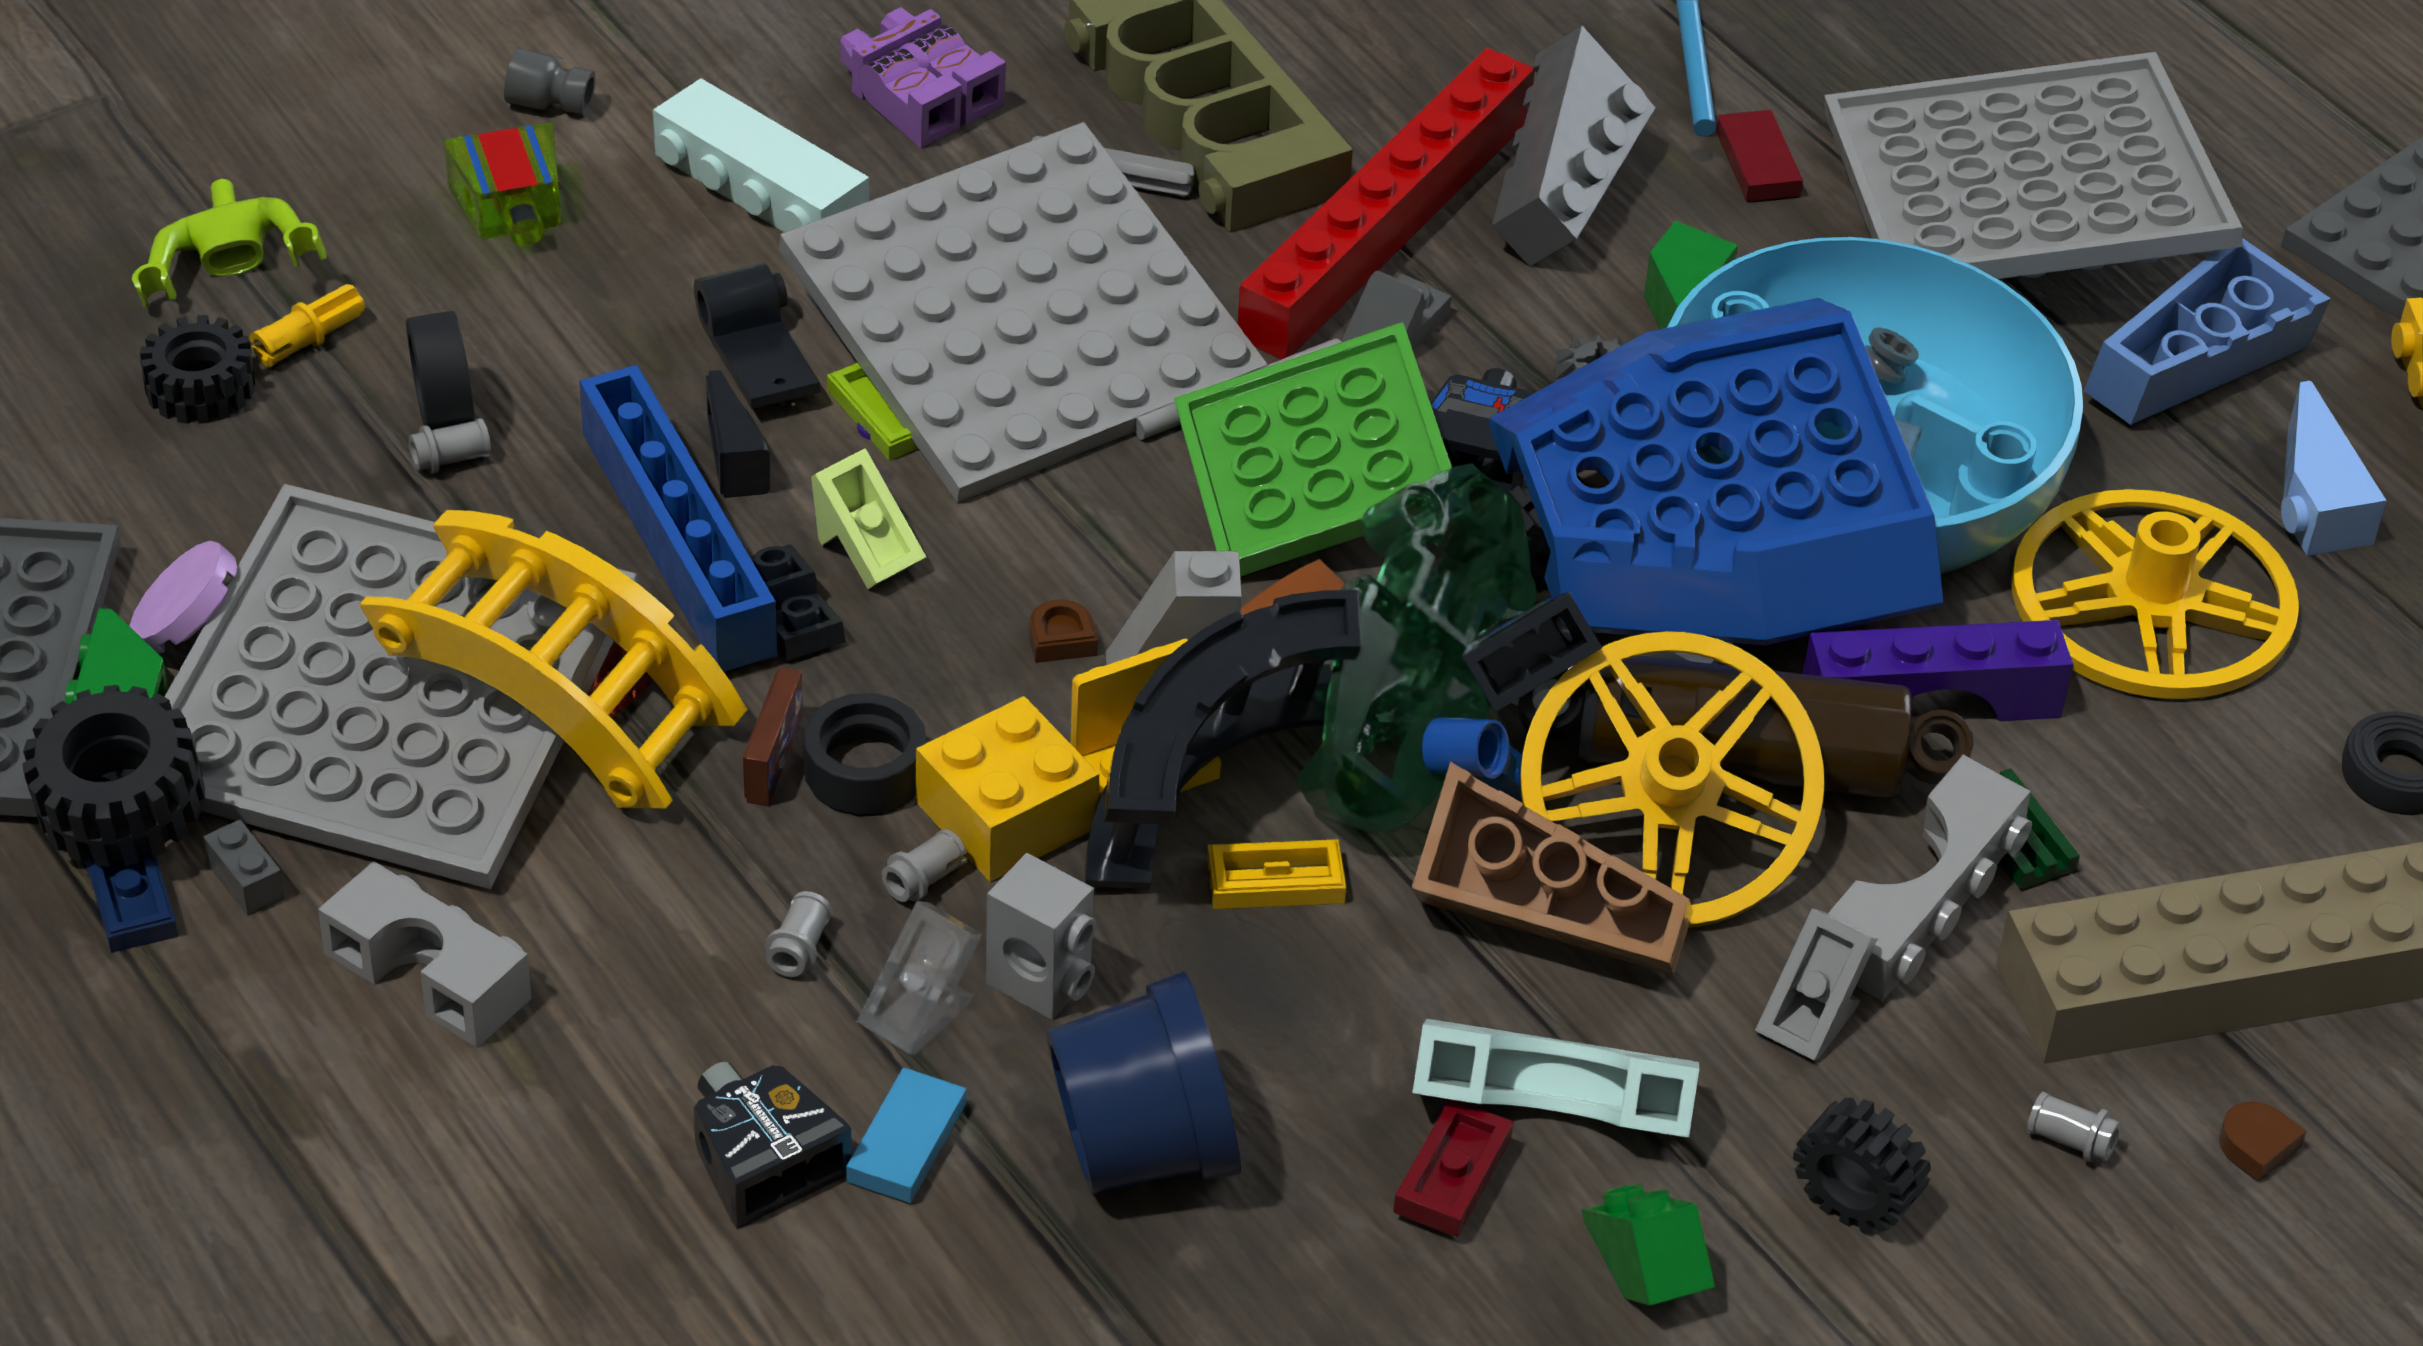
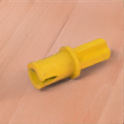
M345 284L308 305L299 302L293 305L291 313L282 319L250 334L249 339L252 343L260 341L251 346L252 350L263 365L271 367L290 354L310 344L317 347L324 343V335L361 315L365 309L364 299L353 285Z

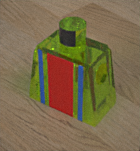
M552 122L443 140L449 191L479 237L490 239L509 235L514 244L531 246L541 240L544 235V229L554 228L561 223L555 137Z

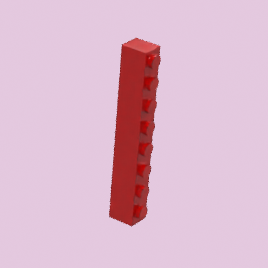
M1486 48L1240 284L1237 324L1255 348L1279 359L1293 355L1369 280L1375 271L1384 266L1515 136L1516 131L1524 126L1528 110L1523 106L1527 89L1534 84L1535 71L1532 69L1533 67L1519 62L1506 54Z

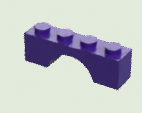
M2059 620L1810 633L1803 674L1903 685L1910 689L1911 697L1943 689L1968 691L1987 700L1994 708L1999 721L2061 718L2073 662Z

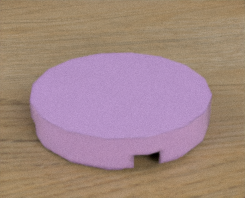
M207 541L194 546L166 568L145 592L133 613L129 626L157 653L165 652V645L163 643L167 640H170L175 645L185 642L212 617L226 598L225 594L228 588L222 581L226 574L230 577L236 576L237 564L235 557L220 543L214 541Z

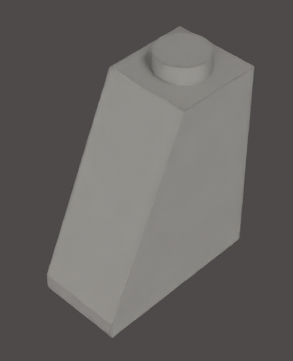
M1174 551L1107 649L1106 665L1144 653L1155 647H1161L1182 639L1189 640L1207 626L1231 613L1241 611L1239 551Z

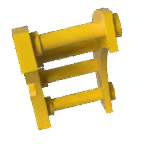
M446 510L432 526L446 549L447 556L410 597L404 600L393 597L366 596L359 603L373 628L375 638L384 647L388 656L411 657L445 665L471 675L511 697L553 729L581 757L604 786L605 791L617 808H667L673 799L655 772L657 767L692 726H735L748 710L718 663L702 644L693 650L668 624L675 616L668 608L638 583L588 550L549 531H546L540 538L515 530L513 529L515 527L514 519L476 511ZM463 577L497 580L465 617L436 607ZM525 589L543 595L567 608L530 651L506 636L490 629ZM589 623L608 635L627 652L590 697L552 667L555 661ZM647 672L658 684L674 708L638 749L609 714L642 675Z

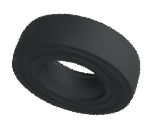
M2399 711L2380 712L2365 717L2354 726L2344 746L2342 772L2347 784L2360 798L2380 809L2400 814L2423 813V772L2412 775L2398 773L2385 767L2377 758V755L2382 751L2394 750L2408 753L2423 763V717Z

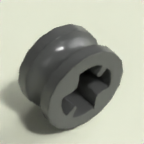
M1874 328L1868 337L1871 345H1866L1865 348L1877 377L1889 383H1903L1908 374L1905 366L1914 365L1919 357L1917 349L1907 339L1886 328Z

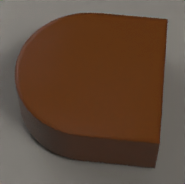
M1059 599L1045 602L1034 609L1030 616L1029 639L1035 663L1098 656V638L1090 612L1084 606L1074 601Z
M2243 1102L2233 1106L2226 1113L2219 1134V1143L2222 1151L2231 1161L2257 1181H2260L2302 1147L2307 1131L2273 1106L2261 1102Z

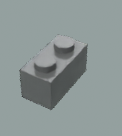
M240 819L203 836L207 865L247 916L285 898L281 870Z

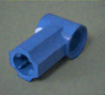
M1439 717L1433 719L1428 724L1423 735L1422 757L1426 768L1431 774L1446 776L1449 764L1452 762L1471 773L1478 780L1522 802L1520 781L1522 755L1509 745L1507 731L1501 722L1488 719Z

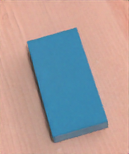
M903 1067L846 1166L847 1182L912 1203L967 1104V1088Z

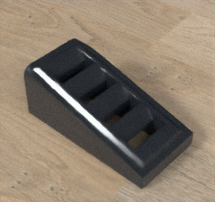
M708 371L709 375L706 376L707 420L720 494H723L724 498L767 494L770 491L769 449L722 371Z

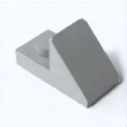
M1811 909L1755 1031L1814 1061H1818L1858 1008L1861 1000L1853 996L1852 993L1878 938L1819 909Z

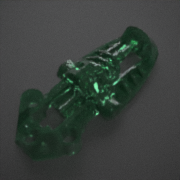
M1473 464L1460 465L1430 477L1424 483H1411L1369 507L1363 514V535L1369 546L1376 553L1385 557L1377 579H1374L1369 574H1363L1351 579L1340 589L1358 590L1362 648L1357 660H1333L1326 698L1323 744L1299 774L1298 785L1305 800L1318 814L1335 823L1370 832H1395L1410 823L1441 793L1446 776L1433 775L1425 766L1422 757V741L1428 724L1433 719L1439 717L1486 719L1491 706L1461 655L1466 647L1478 640L1481 635L1530 609L1536 602L1537 590L1535 581L1530 573V553L1519 504L1494 480L1487 477ZM1432 542L1448 554L1439 563L1436 572L1431 568L1435 556L1425 548ZM1398 734L1401 737L1391 780L1367 761L1364 755L1369 754L1373 750L1375 742L1386 741Z

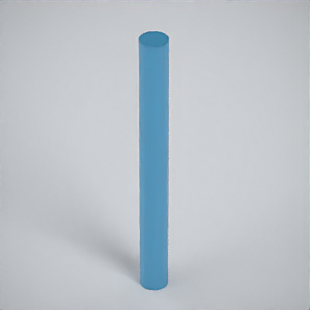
M1676 0L1694 132L1699 136H1710L1716 130V122L1698 0Z

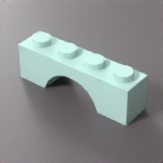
M1426 1019L1422 1027L1412 1093L1477 1104H1505L1546 1109L1594 1118L1620 1127L1689 1138L1699 1075V1062Z

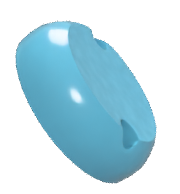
M1857 237L1806 239L1763 248L1731 261L1701 281L1677 307L1667 328L1821 298L1851 312L1865 346L1871 345L1868 337L1872 330L1878 327L1894 331L1913 344L1918 351L1919 357L1914 365L1905 366L1908 374L1903 383L1894 384L1880 378L1878 379L1934 512L1941 574L1958 570L1976 562L2014 540L2046 511L2061 488L2077 448L2083 413L2082 385L2075 362L2060 335L2029 301L2002 281L1972 265L1932 250L1882 239ZM1822 422L1815 425L1816 430L1828 439L1837 440L1847 436L1843 428L1834 425L1832 422ZM1704 446L1696 450L1698 455L1708 463L1721 464L1729 460L1725 452L1720 451L1714 446Z

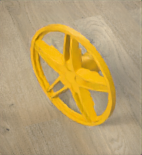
M2109 490L2084 495L2062 503L2041 516L2029 528L2018 546L2012 569V596L2022 622L2059 620L2060 626L2105 621L2130 615L2136 616L2148 672L2128 668L2105 660L2079 646L2064 633L2063 635L2073 662V671L2110 688L2146 697L2164 699L2203 698L2230 692L2252 683L2271 670L2283 657L2293 638L2298 618L2299 600L2293 577L2279 553L2267 540L2243 521L2223 510L2192 498L2161 491ZM2113 507H2147L2173 512L2162 511L2145 516L2140 521L2136 538H2134L2115 521L2106 522L2094 511ZM2177 513L2188 515L2197 518L2198 520L2195 523H2193L2187 517ZM2060 526L2084 554L2104 572L2099 575L2063 582V588L2035 593L2033 586L2032 568L2034 558L2045 539ZM2215 526L2220 528L2221 530L2214 538H2210L2197 553L2199 543ZM2230 535L2250 549L2269 572L2277 591L2279 609L2251 600L2253 595L2251 593L2199 576L2201 570ZM2185 620L2235 635L2267 640L2258 650L2235 664L2214 671L2185 674L2184 652L2187 650ZM2153 627L2167 628L2169 674H2160Z
M1665 631L1630 636L1603 646L1602 649L1573 665L1552 686L1533 717L1526 736L1520 773L1522 803L1525 807L1550 821L1633 809L1641 810L1644 814L1643 870L1645 874L1656 879L1658 828L1677 829L1678 834L1670 888L1682 895L1685 876L1689 871L1695 819L1698 816L1704 815L1786 845L1770 867L1743 888L1713 901L1691 905L1693 914L1688 928L1710 925L1735 917L1751 909L1778 889L1795 870L1814 836L1820 818L1824 794L1823 760L1815 729L1801 702L1784 680L1762 661L1739 647L1719 639L1687 632ZM1649 653H1688L1714 659L1741 673L1723 691L1719 690L1684 726H1672L1641 682L1637 683L1622 661ZM1607 667L1650 729L1649 732L1638 738L1599 673ZM1590 679L1629 752L1628 758L1620 762L1574 773L1572 778L1541 786L1542 755L1550 728L1566 701L1581 685ZM1754 681L1762 689L1714 746L1701 733ZM1770 697L1789 722L1800 750L1804 777L1803 800L1800 811L1772 798V793L1723 770L1720 766L1723 757L1752 723L1755 715ZM1621 782L1624 797L1581 803L1578 806L1546 811L1544 801ZM1722 792L1765 814L1795 826L1792 835L1761 824V821L1717 806Z

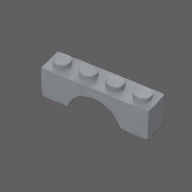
M1965 755L1957 761L1928 795L1922 837L1932 847L1939 862L1922 876L1902 883L1875 884L1856 880L1828 913L1878 938L1856 987L1883 1002L1899 981L1908 984L1915 977L1924 961L1926 949L1935 938L1943 941L1950 935L1959 920L1964 903L1971 895L1976 898L1981 897L1995 876L1998 862L2006 853L2011 856L2016 855L2026 842L2032 827V822L2026 819L2031 791Z

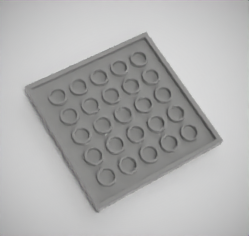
M2156 52L1824 95L1825 117L1872 239L1904 243L1942 253L1972 265L1996 279L2017 276L2035 278L2048 272L2078 268L2095 270L2109 264L2132 261L2155 262L2163 257L2193 253L2210 255L2223 249L2242 247L2243 227Z
M1084 122L780 234V253L904 428L907 427L911 432L914 443L957 503L1134 432L1137 417L1175 403V397L1268 366Z
M288 484L282 486L240 561L236 576H232L227 584L226 598L204 625L165 695V698L170 700L172 710L180 709L186 718L188 728L191 730L205 785V799L199 801L202 812L236 821L240 819L243 823L480 887L492 888L564 740L535 714L493 686L471 675L435 662L411 657L388 656L384 647L375 638L373 628L359 603L366 596L393 597L404 600L410 597L447 556L446 549L432 526L435 522ZM618 569L638 583L637 573ZM463 577L436 607L465 617L497 580ZM525 589L490 629L506 636L530 651L567 608L543 595ZM589 623L555 661L552 667L567 677L584 693L588 694L614 640ZM124 769L121 773V778L132 773L135 769Z

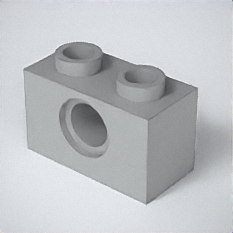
M1026 852L987 893L986 984L1051 1020L1070 1000L1077 1001L1082 998L1089 989L1095 974V967L1091 964L1092 939L1097 926L1096 920L1093 919L1094 888Z

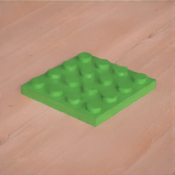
M1403 322L1174 398L1216 551H1239L1240 576L1463 503Z

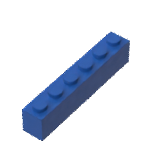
M638 365L579 380L583 436L700 643L712 655L723 672L777 656L776 601Z

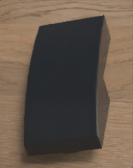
M791 544L783 547H767L750 557L776 601L777 648L787 661L846 642L842 619L819 595L815 571Z

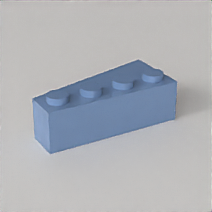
M2242 238V247L2223 249L2217 253L2210 254L2106 339L2099 351L2084 392L2131 425L2308 348L2331 298Z

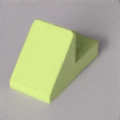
M866 448L811 477L818 540L823 546L839 538L867 589L926 558L925 553Z

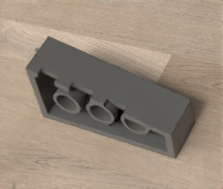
M1582 25L1535 56L1532 69L1537 72L1534 85L1527 89L1523 106L1528 110L1524 126L1515 133L1512 148L1516 150L1514 166L1505 172L1492 226L1529 266L1578 238L1656 108L1646 97L1644 91L1637 84L1633 83Z

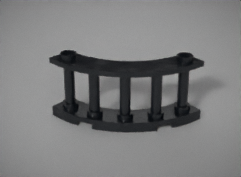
M1323 590L1291 594L1275 598L1272 606L1257 609L1242 615L1240 610L1231 613L1202 629L1178 647L1156 669L1139 692L1119 735L1110 764L1107 784L1102 792L1090 828L1085 855L1084 883L1091 887L1150 889L1152 884V860L1160 825H1172L1176 813V796L1201 768L1234 746L1264 734L1307 726H1332L1334 722L1331 668L1330 664L1324 663L1329 660L1358 659L1362 648L1358 590Z

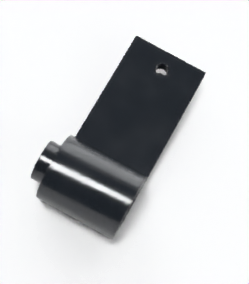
M762 263L694 280V297L701 324L751 409L774 403L778 407H784L788 404L787 400L820 392L819 380L781 321L780 307L787 306L788 297L780 272L771 273L767 264Z

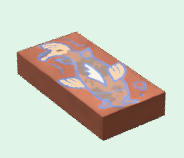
M780 667L779 671H776L743 755L744 798H747V803L768 807L770 805L803 718L801 670Z

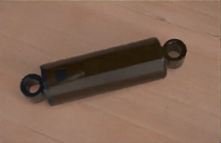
M1635 656L1622 661L1637 683L1641 682L1672 726H1684L1719 690L1723 691L1741 673L1727 665L1648 656ZM1607 667L1600 671L1602 679L1613 698L1615 697L1636 737L1638 738L1649 732V727L1632 705L1609 668ZM1568 669L1518 699L1519 719L1527 731L1537 711L1533 704L1534 696L1544 689H1551ZM1774 671L1797 696L1815 729L1823 760L1824 792L1894 799L1900 794L1905 772H1909L1919 781L1928 784H1939L1963 755L1970 758L1974 744L1973 734L1967 722L1957 713L1945 709L1931 710L1921 716H1913L1911 691L1906 686ZM1588 679L1567 700L1569 707L1564 713L1556 716L1546 740L1560 739L1568 734H1577L1576 763L1604 766L1626 760L1629 752L1607 714L1592 682ZM1752 681L1701 734L1715 746L1762 688ZM1770 697L1755 715L1752 723L1723 757L1720 766L1723 770L1753 784L1803 789V765L1795 735L1784 714ZM1928 733L1944 735L1953 746V758L1947 761L1930 759L1921 747V738Z

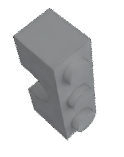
M374 861L318 908L324 954L373 985L391 970L401 965L410 963L428 964L420 971L425 1017L476 1048L532 999L528 954L514 940L506 936H497L474 922L461 908L454 905L447 906L421 890L418 884L405 875H396Z

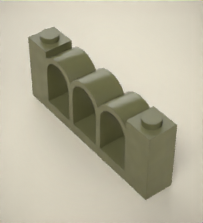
M1069 0V21L1065 22L1064 33L1070 49L1074 53H1079L1094 72L1105 68V81L1110 91L1120 99L1136 105H1143L1142 125L1147 135L1158 144L1181 150V162L1191 163L1195 167L1194 187L1199 190L1204 208L1208 213L1215 214L1230 233L1326 202L1351 179L1353 149L1221 0ZM1191 41L1193 42V45L1184 48H1180L1168 53L1152 55L1153 53L1165 49H1169ZM1227 85L1233 88L1203 98L1186 99ZM1266 129L1272 133L1244 143L1223 144Z

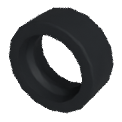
M455 311L409 317L406 320L408 348L423 424L428 425L431 430L474 421V403L468 363Z
M855 693L830 700L811 715L803 731L805 782L816 798L833 809L857 815L886 812L902 806L916 794V748L926 744L925 725L914 709L893 697L877 693ZM857 739H874L887 742L902 751V754L892 762L870 768H856L844 765L827 755L836 746Z

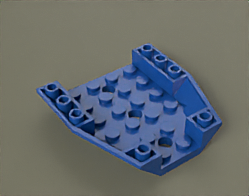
M1821 298L1646 332L1489 418L1488 425L1506 474L1522 471L1551 550L1544 577L1550 595L1554 597L1569 592L1593 632L1622 635H1640L1665 631L1687 632L1705 635L1724 642L1769 645L1810 636V633L1830 632L1942 608L1943 592L1934 512L1851 312ZM1822 422H1832L1834 425L1843 428L1847 436L1837 440L1828 439L1816 430L1815 425ZM1704 446H1714L1720 451L1725 452L1729 460L1721 464L1708 463L1698 455L1696 450ZM1587 470L1597 471L1605 476L1610 484L1599 489L1590 488L1583 485L1577 478V475ZM1562 621V623H1563V625L1565 626L1566 630H1568L1567 626H1566L1565 623Z

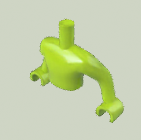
M218 179L210 187L213 208L181 218L162 228L155 236L148 263L142 265L133 273L132 281L143 307H149V296L161 290L166 291L169 300L172 301L176 299V292L168 272L176 251L199 252L204 269L211 275L219 277L239 275L256 268L263 261L264 238L268 231L276 227L284 235L283 240L294 267H300L298 259L307 251H317L321 261L327 258V253L317 227L312 223H301L287 202L276 197H259L236 202L232 182L227 179Z

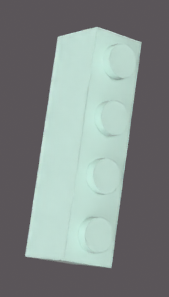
M702 78L653 109L655 155L784 233L869 202L868 176Z

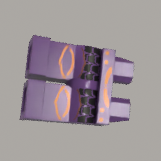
M900 7L885 15L880 23V35L871 38L865 32L856 29L842 36L840 40V61L852 71V92L861 100L866 99L873 108L919 148H923L960 129V122L966 126L1004 106L1006 61L992 51L979 55L964 43L961 36L952 27L941 25V16L932 9L914 17ZM973 92L979 94L982 97L980 100L972 103ZM929 114L934 115L938 121L929 125Z

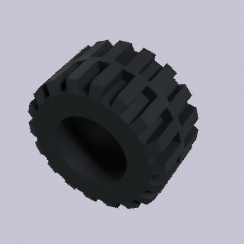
M119 685L104 686L102 693L92 695L90 689L76 693L77 700L70 704L64 701L59 702L51 708L53 715L51 719L40 718L32 728L35 738L26 740L23 750L26 762L22 763L25 780L43 833L48 834L50 843L58 851L67 848L71 859L83 863L91 856L94 858L96 866L110 867L113 860L123 859L125 866L140 863L138 856L150 852L153 857H156L167 851L165 843L170 839L179 842L188 833L185 822L197 821L201 813L199 801L205 799L203 774L190 728H188L186 718L180 709L172 710L170 700L160 694L149 699L147 689L132 686L128 692H121ZM135 769L132 773L117 780L94 782L99 777L112 771Z

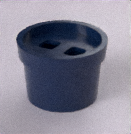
M1185 971L1147 985L1146 995L1046 1031L1051 1063L1064 1114L1083 1176L1091 1194L1191 1174H1197L1201 1181L1241 1174L1238 1140L1221 1070L1201 1006Z

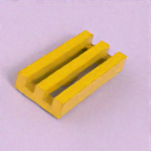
M1339 839L1208 845L1207 865L1208 870H1210L1209 881L1212 890L1213 909L1345 904L1346 884ZM1293 866H1314V867H1293ZM1225 869H1245V870H1225Z

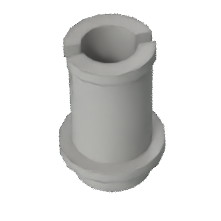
M482 418L431 430L428 425L420 426L419 433L409 435V449L416 470L428 469L430 474L438 473L439 466L479 457L487 458L490 457L491 453L489 433Z
M942 829L910 852L900 851L892 854L887 860V866L882 870L884 886L890 895L900 902L907 900L919 901L926 896L930 885L952 871L965 866L968 859L963 856L967 853L966 847L959 836L952 830Z
M809 891L797 893L790 903V909L780 928L768 935L764 945L766 960L775 972L783 976L795 977L814 966L818 955L815 946L825 925L828 924L833 914L832 906L824 897Z
M2042 1091L2032 1108L2027 1131L2033 1135L2038 1134L2083 1152V1160L2093 1162L2096 1157L2107 1161L2117 1144L2121 1131V1122L2111 1119V1111L2101 1109L2097 1114L2054 1098L2049 1093Z

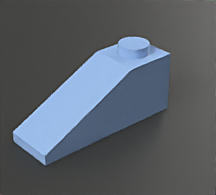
M2312 381L2300 382L2288 425L2284 493L2281 504L2283 524L2289 533L2294 534L2306 556L2374 545L2386 499Z

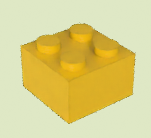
M1025 696L916 748V803L941 830L946 828L959 836L967 850V853L964 855L989 882L1004 876L1026 852L1039 858L1090 832L1099 803L1100 774Z

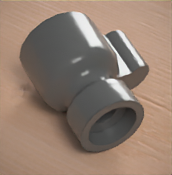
M517 48L512 54L506 72L504 100L509 104L538 111L546 110L552 104L558 103L561 104L564 111L585 116L593 100L596 74L594 71L573 67L566 71L561 68L562 57Z

